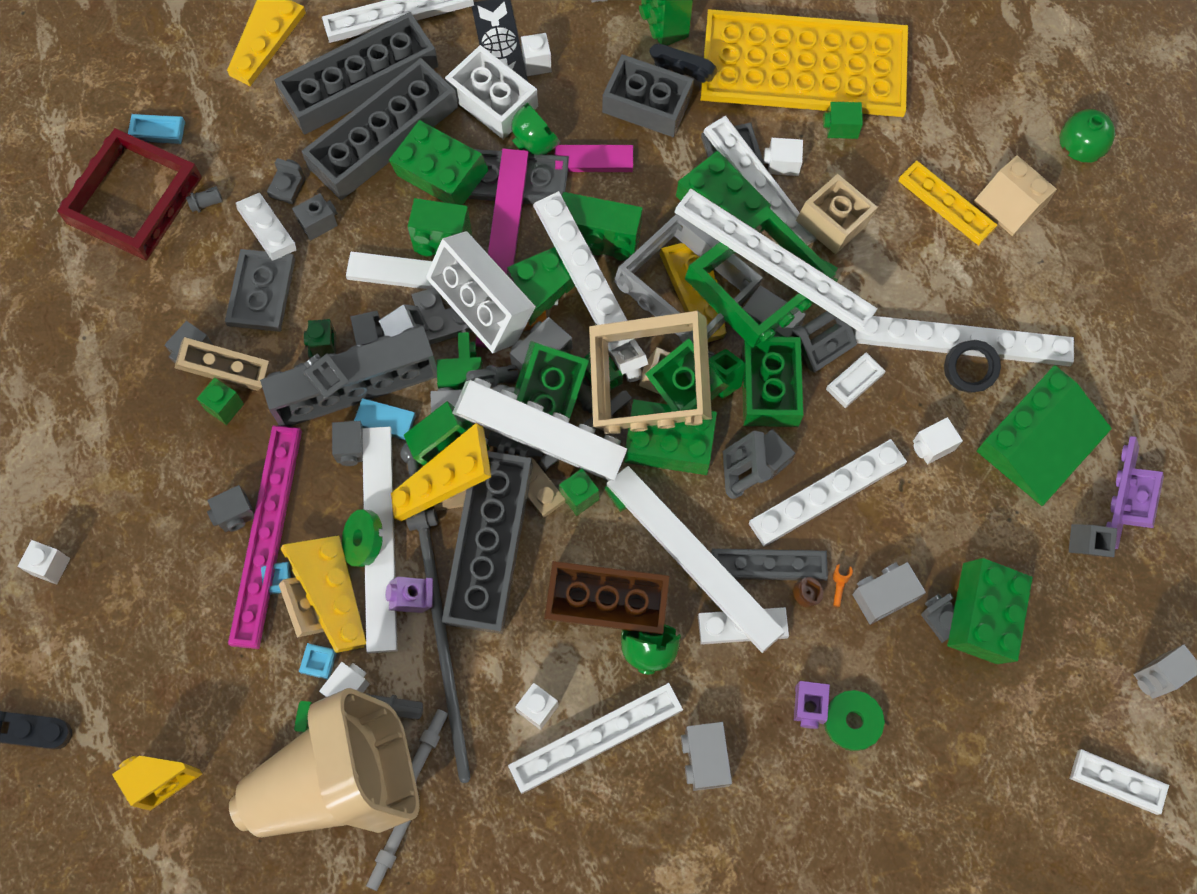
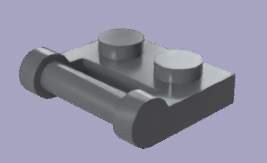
M828 311L806 325H799L792 330L793 337H801V352L808 369L814 373L857 345L852 327ZM833 319L836 320L837 324L812 340L809 339L810 334Z
M753 431L723 450L725 491L728 497L736 499L743 495L744 490L756 483H764L771 478V470L766 465V446L764 444L763 432ZM752 468L751 474L739 480L740 474Z

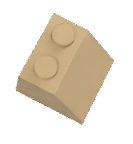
M1016 155L995 175L974 200V203L1011 236H1014L1049 203L1057 189Z

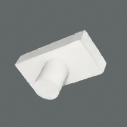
M635 339L611 352L609 350L610 356L622 375H626L627 381L634 382L641 379V367L649 364L645 353Z

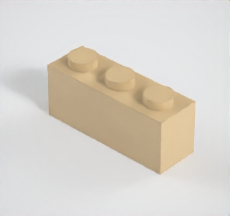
M184 337L174 368L212 379L215 377L219 381L258 391L262 388L260 380L265 377L269 361Z

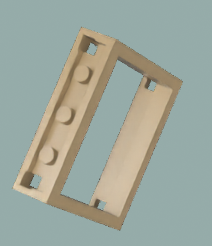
M698 311L589 326L593 427L603 430L604 434H619L621 429L630 428V431L639 432L648 430L647 426L657 425L658 428L667 429L675 427V423L685 422V425L694 426L703 424L702 420L712 419L707 321L704 315ZM693 331L697 409L611 419L608 342Z

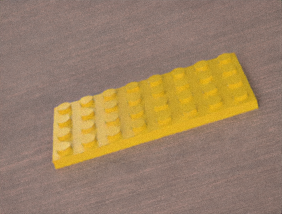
M708 9L704 58L711 61L717 67L718 72L712 81L702 83L700 101L828 111L830 102H862V114L904 117L906 113L908 25Z

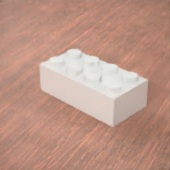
M467 231L442 239L426 279L492 353L514 345L521 336L536 306Z

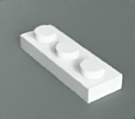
M260 193L236 202L237 210L272 261L296 251L295 242Z
M786 607L764 609L785 631L784 635L779 639H787L789 632ZM724 612L698 614L701 644L750 641Z

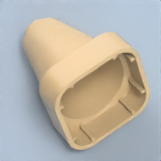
M346 688L311 704L308 711L309 729L241 779L236 788V795L229 802V812L235 826L241 831L249 830L253 835L261 838L344 825L381 833L413 820L419 812V796L403 725L389 704L352 688Z

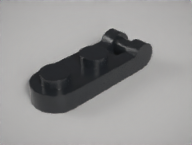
M654 44L649 50L655 66L670 69L681 75L685 74L694 77L702 83L712 81L718 72L717 67L708 59L663 44Z
M0 711V732L3 722L10 723L8 733H0V743L55 750L65 747L71 740L72 728L64 720Z

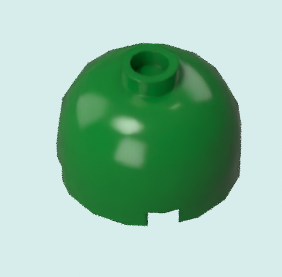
M528 102L513 116L511 130L515 138L512 141L519 150L526 149L531 154L543 155L552 151L561 143Z
M1081 110L1074 113L1065 122L1059 135L1060 145L1062 149L1065 146L1066 150L1070 152L1068 156L1074 160L1089 163L1095 162L1105 156L1111 149L1116 136L1115 126L1111 118L1100 110Z
M664 624L663 635L622 630L621 650L625 660L631 666L638 669L642 674L650 675L654 674L655 671H661L669 667L673 663L679 651L681 635L676 636V629Z

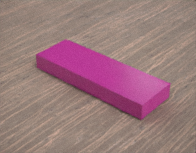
M558 145L556 147V156L569 157L568 172H633V145ZM555 160V169H562L563 161Z

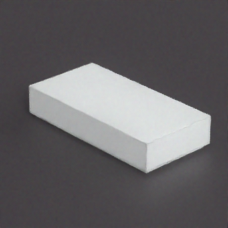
M866 352L831 382L826 390L846 408L880 379L886 371Z

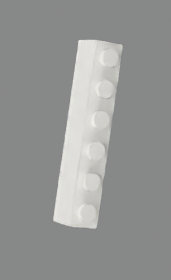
M475 378L474 381L469 380L465 382L452 414L475 424L477 423L489 430L605 480L615 481L627 448L620 446V440L609 435H605L604 438L594 434L595 429L584 424H579V427L568 423L570 418L554 412L553 416L544 413L542 412L544 407L537 403L528 401L526 405L516 400L518 396L512 392L503 389L501 393L490 389L491 384L482 379Z

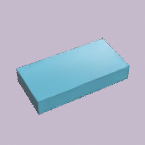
M132 114L128 134L145 142L181 144L185 120L183 117Z
M362 398L354 421H361L364 428L391 427L392 437L405 440L404 434L412 428L416 414L412 411Z

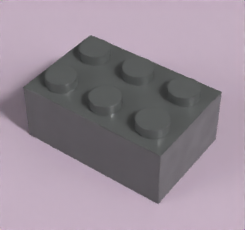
M622 54L603 93L602 113L674 137L691 100L694 79Z

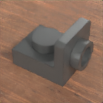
M277 158L275 161L277 172L267 190L268 196L293 205L305 181V176L297 162L290 159L285 161Z
M317 353L304 363L307 368L302 371L303 375L308 377L324 399L348 382L347 378L328 354L320 357Z
M950 593L943 598L940 594L931 598L925 603L927 609L921 614L941 643L949 639L955 608L950 602L953 599Z

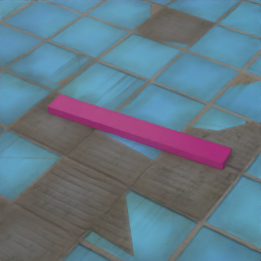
M502 149L488 255L506 275L507 267L515 264L529 152L524 150ZM476 336V347L488 348L480 340V338Z
M272 426L228 645L231 647L260 649L270 598L269 589L273 583L274 565L277 562L302 434L300 428ZM266 566L265 575H264V580H263V586H262L261 567Z

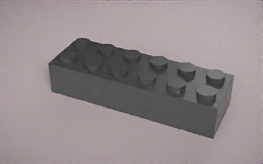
M408 12L274 79L282 101L305 135L356 109L420 58L432 69L438 67V61L434 46L412 13Z
M420 58L303 149L302 154L307 167L340 200H343L389 163L391 156L419 120L434 127L457 109L455 89Z
M410 327L400 334L391 337L383 336L367 345H355L348 351L340 354H328L347 378L348 382L326 399L323 398L308 377L303 375L302 371L307 368L304 363H300L294 369L285 372H273L267 378L261 379L260 382L268 408L278 425L290 427L359 404L362 398L371 400L437 378V366L424 327Z
M487 451L491 478L466 490L442 622L449 626L503 634L533 463L531 458Z

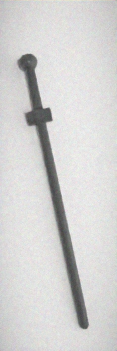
M403 445L400 456L408 464L409 477H411L420 470L419 463L413 459L408 445ZM433 508L411 516L406 521L410 531L418 530L425 575L426 578H433L431 611L459 780L462 783H467L471 776L446 625L442 622L443 607L430 535L431 526L438 525L437 512Z

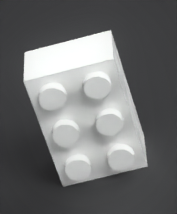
M481 45L445 77V81L455 89L457 103L503 140L512 132L511 121L513 116L526 102L534 110L538 107L537 89Z

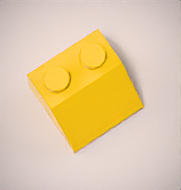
M132 756L119 765L120 769L112 774L130 806L150 811L202 775V772L198 768L181 762L145 756Z

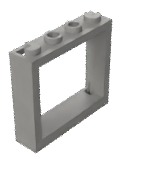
M678 214L672 217L618 267L614 282L622 292L628 293L638 302L642 309L649 311L655 317L679 314L680 312L635 276L634 273L674 236L699 257L719 243L718 240ZM735 254L715 268L718 273L741 291L734 298L740 306L755 293L763 279ZM721 313L707 325V339L726 322ZM693 331L675 333L682 342H685L688 338L693 340Z

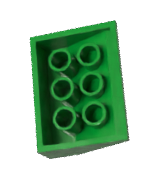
M1054 365L988 436L976 452L1039 505L1043 506L1112 428L1078 383Z

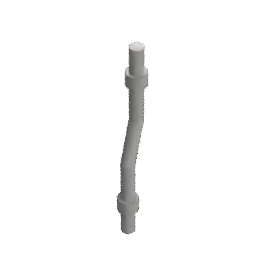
M440 709L437 710L428 730H424L419 740L421 744L412 761L415 781L431 749H435L440 739L438 734L448 716V713ZM411 820L394 827L384 850L380 849L375 859L377 864L366 885L368 888L377 891L387 869L392 868L397 858L394 855Z

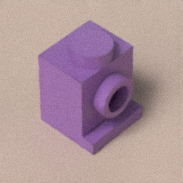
M396 577L391 580L387 585L385 594L386 600L389 601V610L423 613L432 608L433 578ZM408 589H411V596L408 594Z
M799 681L795 686L794 721H801V727L818 729L819 724H824L827 721L829 684ZM805 703H812L815 707L814 712H807L805 710Z

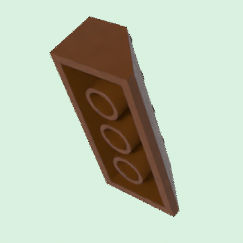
M553 561L544 619L663 635L670 576Z

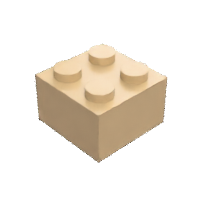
M837 174L805 202L796 221L834 254H837L868 225L878 207Z

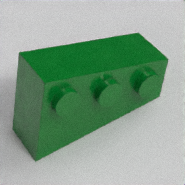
M555 247L507 267V276L536 306L528 320L530 326L547 309L549 310L562 295L575 287Z

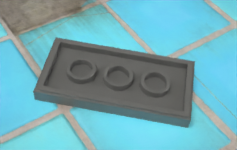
M474 149L482 153L488 167V172L468 199L495 201L502 151ZM529 153L523 203L534 204L558 191L561 196L563 192H566L568 156L534 155ZM555 161H563L562 169H555Z

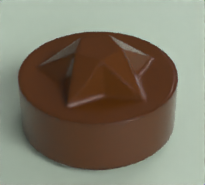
M806 577L795 583L793 589L794 597L801 606L810 608L822 601L823 589L816 579Z

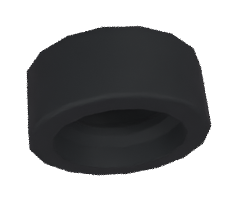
M980 340L964 341L952 347L946 355L944 363L945 376L949 383L959 391L968 393L984 391L991 387L998 379L1001 370L1000 357L995 348L987 342ZM969 350L981 352L988 361L987 374L982 380L974 383L961 379L956 370L957 359L962 353Z

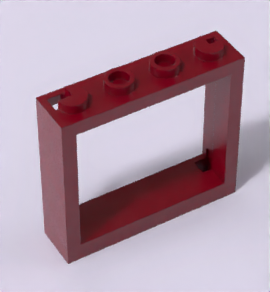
M114 128L111 134L104 139L103 145L97 154L90 159L81 177L77 178L68 196L61 201L57 212L66 224L147 261L186 203V197L190 196V193L194 191L202 176L194 163ZM124 148L178 172L134 238L80 214Z

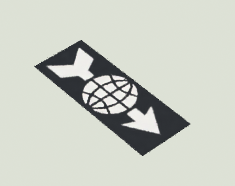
M484 0L474 2L472 11L479 45L528 82L511 1Z

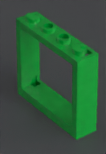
M768 206L745 222V224L759 233L765 230L781 247L829 278L833 279L836 275ZM719 242L689 265L684 279L718 314L721 313L724 316L723 319L752 348L761 341L763 343L765 341L768 342L775 335V330L778 327H787L795 318L794 314L798 311L804 313L814 303L799 293L758 325L708 274L736 253Z

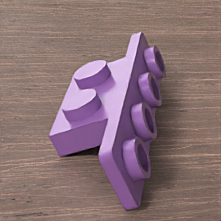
M1130 436L1129 444L1124 445L1122 449V462H1125L1123 471L1119 470L1117 473L1116 486L1119 487L1118 496H1113L1111 501V513H1114L1112 522H1107L1106 527L1117 528L1115 549L1119 548L1123 524L1154 528L1164 478L1163 472L1135 469L1139 445L1137 437Z

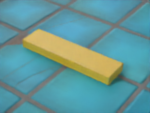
M917 160L900 176L898 181L978 246L996 229L997 224Z

